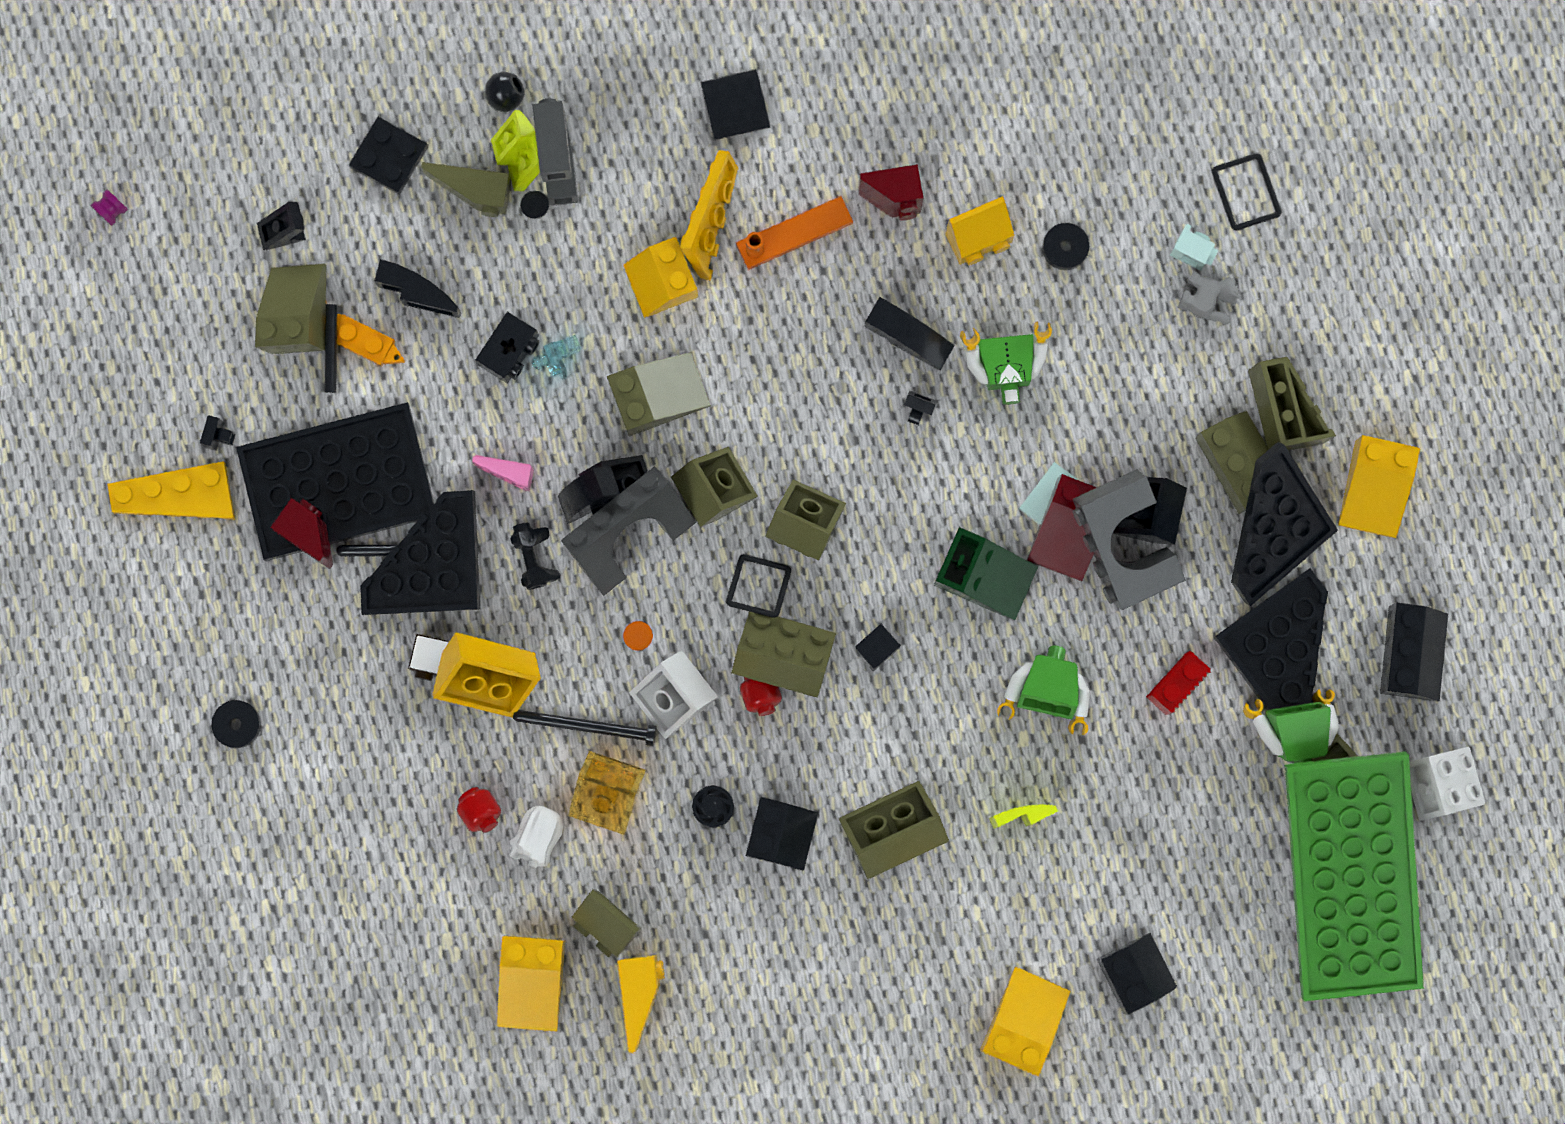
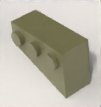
M1288 357L1261 361L1248 370L1268 450L1277 442L1284 444L1289 451L1323 444L1336 437L1332 428L1329 429L1319 414L1321 410L1317 404L1314 405L1305 391L1306 386Z

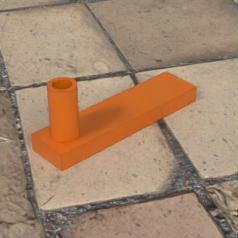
M839 196L763 231L751 232L745 239L736 242V246L747 270H750L852 225L853 219L842 196Z

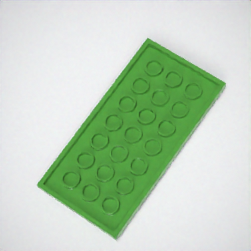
M1405 751L1284 764L1302 1000L1314 1001L1424 989L1409 754Z

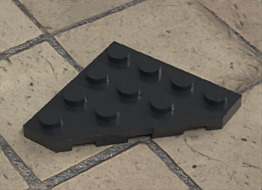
M1280 442L1273 445L1255 462L1231 579L1232 585L1242 600L1249 606L1258 601L1338 531L1289 451Z
M474 490L443 492L436 499L435 504L428 512L421 516L408 531L405 538L390 551L374 573L367 577L360 585L362 615L481 610L476 498Z
M1311 568L1214 637L1267 710L1312 702L1328 591Z

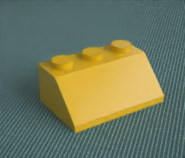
M455 632L442 652L433 689V698L513 718L514 713L520 709L541 679L536 654L527 650Z

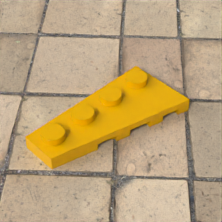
M718 150L715 160L710 165L708 178L705 185L701 188L700 198L695 210L691 213L690 223L686 234L682 236L680 249L699 278L711 281L713 270L709 269L711 257H717L719 245L715 243L718 229H724L726 221L724 203H730L738 172V166L730 152Z
M224 461L107 484L111 510L114 514L235 520L227 468Z

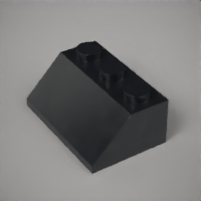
M1398 602L1389 606L1380 694L1440 701L1448 613L1427 606Z

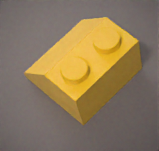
M1003 196L949 219L945 233L959 265L965 262L968 265H973L983 260V255L993 251L994 254H998L1009 249V243H1012L1015 236Z
M676 236L649 246L623 264L644 318L698 298V289Z

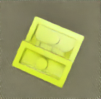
M514 110L492 137L491 143L497 165L508 166L513 190L525 191L540 173L535 129L520 110Z
M1027 805L1001 812L990 817L989 821L993 829L1021 816L1025 826H1029L1058 812V809L1054 805Z

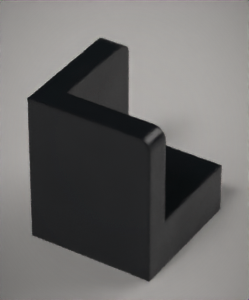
M880 624L859 642L855 649L870 665L869 668L874 672L899 650L901 645Z

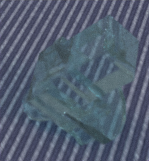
M576 335L544 345L541 352L542 355H537L533 358L532 366L538 370L544 369L547 366L552 378L559 376L561 380L566 379L567 370L562 359L580 352L581 346Z

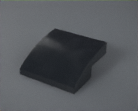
M757 69L700 82L714 140L770 128Z

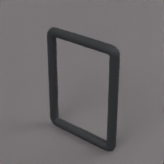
M1255 153L1212 168L1215 184L1233 230H1240L1280 217L1282 213L1260 154ZM1257 159L1276 212L1236 225L1217 171Z
M745 554L741 555L736 565L726 604L733 608L772 618L778 617L790 579L791 567ZM744 560L785 571L774 612L732 601Z

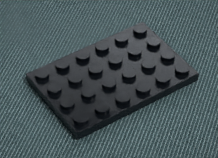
M408 402L236 447L264 561L303 552L270 528L291 498L298 503L304 499L322 513L320 519L327 525L330 544L417 522L435 504Z

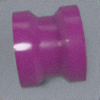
M107 189L103 192V197L99 201H94L90 205L111 226L116 222V217L119 214H124L128 210Z

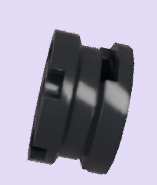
M711 785L697 792L693 798L692 810L699 823L705 827L716 828L723 826L730 820L734 811V803L727 790L720 786Z

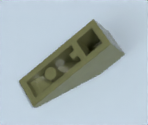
M422 162L421 168L425 176L477 211H481L482 215L498 217L499 214H506L511 186L509 173Z

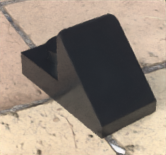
M287 202L257 223L263 250L306 240L303 231L305 230L303 216L298 202Z

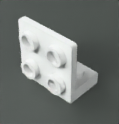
M1469 747L1409 761L1411 793L1419 821L1485 804Z

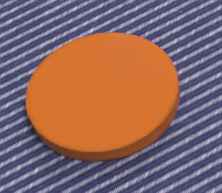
M642 621L632 622L624 630V642L633 650H644L651 644L653 632L650 626Z

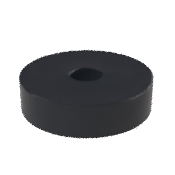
M1060 223L1053 226L1046 233L1042 244V251L1046 261L1051 266L1060 270H1072L1080 266L1085 261L1090 248L1087 234L1082 228L1072 223ZM1061 243H1069L1071 249L1064 251L1061 248Z
M231 700L223 703L215 711L211 722L212 732L221 744L230 748H243L250 745L258 737L261 729V719L257 710L249 703L241 700ZM234 719L241 721V727L237 730H234L231 726Z

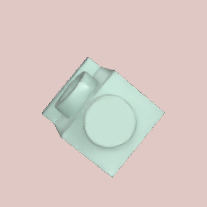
M1186 223L1170 256L1201 271L1205 264L1211 266L1218 250L1214 248L1215 244L1210 242V238L1201 232H1190L1192 226Z

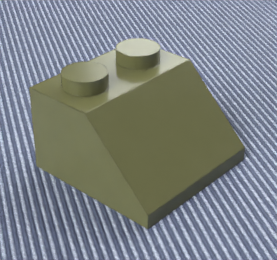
M729 447L693 459L671 476L700 527L721 519L758 497Z
M793 479L774 513L765 537L819 561L846 503Z
M592 889L571 917L576 921L573 927L586 938L589 934L599 941L596 947L608 957L612 954L619 957L642 930L596 889Z

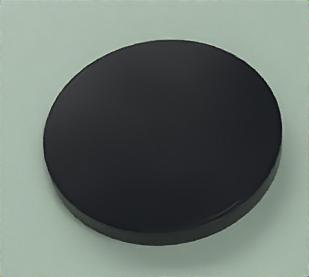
M540 191L526 193L520 202L521 211L531 219L543 217L549 209L547 196Z

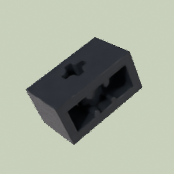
M507 311L475 359L477 365L507 384L511 378L517 379L524 367L522 364L523 359L527 354L531 356L540 343L537 339L539 337L538 331ZM514 343L516 351L514 353L509 351L506 354L504 347H511Z

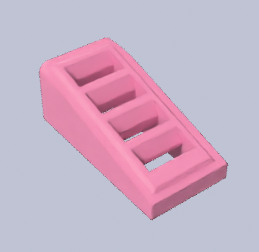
M479 455L473 456L472 462L477 468L530 492L534 472L530 464Z

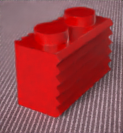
M1188 651L1152 689L1146 698L1165 715H1170L1179 708V705L1183 704V701L1187 699V696L1191 695V692L1199 686V683L1203 682L1207 674L1211 673V668L1192 651Z

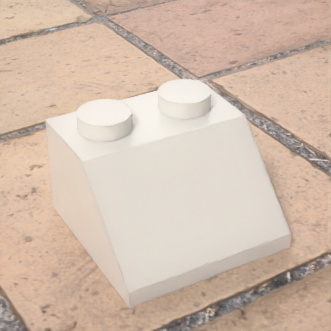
M682 650L661 662L629 692L654 726H657V730L664 739H667L718 697Z

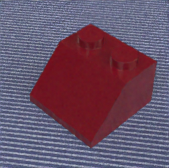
M918 164L860 173L858 194L891 218L899 217V220L902 221L914 219L916 214L921 213L924 199Z
M291 498L270 528L322 565L331 569L333 560L327 525L320 519L322 513L304 499L298 503Z

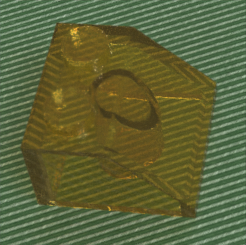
M589 751L578 775L568 816L625 835L646 770Z

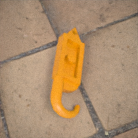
M337 314V345L381 367L383 364L405 363L404 358L394 345V339L344 314Z

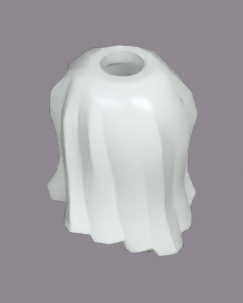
M534 806L527 810L516 836L509 841L511 844L509 857L514 860L523 858L526 862L529 861L528 866L531 868L547 866L550 863L551 852L562 835L563 825L560 815L544 806Z

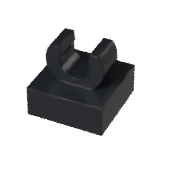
M909 391L904 406L912 408L908 422L919 425L923 413L932 416L937 400Z
M208 415L200 444L207 449L217 451L219 442L233 446L236 434L230 430L223 429L225 423L220 418Z

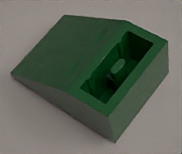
M959 527L933 586L1015 621L1038 566L982 536Z

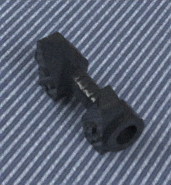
M529 522L513 526L514 532L510 537L511 543L516 549L522 550L527 570L522 574V585L527 590L544 587L547 583L559 579L560 574L558 570L547 569L537 565L533 546L549 538V529L546 527L533 529Z

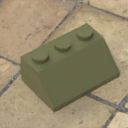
M1247 410L1222 420L1200 432L1195 438L1238 514L1246 511L1255 462L1268 451L1266 443Z
M920 781L838 818L867 879L949 842L941 818Z

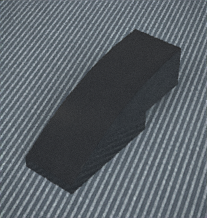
M380 259L374 280L378 288L401 293L400 300L405 306L460 318L461 311L459 307L431 281L399 264Z
M881 297L878 298L865 321V328L890 341V344L941 371L955 346L920 320Z
M611 466L589 470L568 484L559 493L558 499L567 524L609 503V499L620 494Z

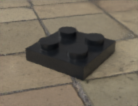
M377 116L350 161L349 167L400 195L429 146L426 142Z

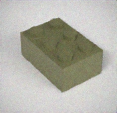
M749 612L737 647L731 673L818 698L836 633L782 617L772 618Z

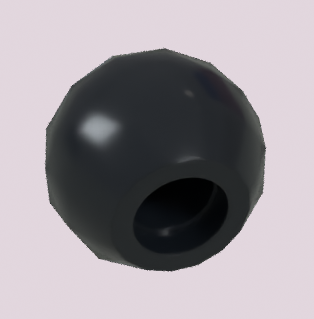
M504 71L492 75L484 88L485 99L489 105L496 111L501 112L515 110L521 104L525 95L520 79L515 74Z

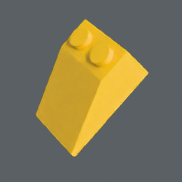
M1365 435L1355 440L1338 526L1396 538L1414 481L1420 448Z
M502 936L497 1027L558 1031L566 940Z
M657 955L617 960L628 1053H635L638 1050L660 987V980L665 979L663 960L657 961Z
M1015 966L980 1051L1039 1077L1071 991Z

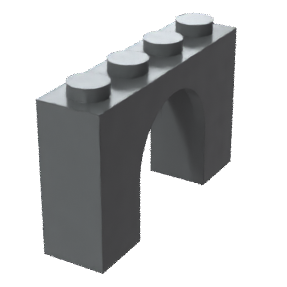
M553 98L542 99L539 103L532 104L540 175L542 181L546 182L549 204L553 206L578 203L571 135L563 103Z
M655 466L561 540L603 596L627 578L613 558L614 543L627 526L641 519H655L674 541L696 523L670 482Z
M1136 469L1073 499L1076 507L1073 510L1074 518L1080 527H1084L1086 535L1083 536V541L1088 551L1094 553L1096 561L1093 562V566L1099 578H1103L1106 587L1103 588V592L1110 604L1114 603L1121 610H1124L1186 581L1176 554L1167 547L1132 562L1118 561L1112 554L1111 538L1116 526L1127 516L1156 503L1147 476Z

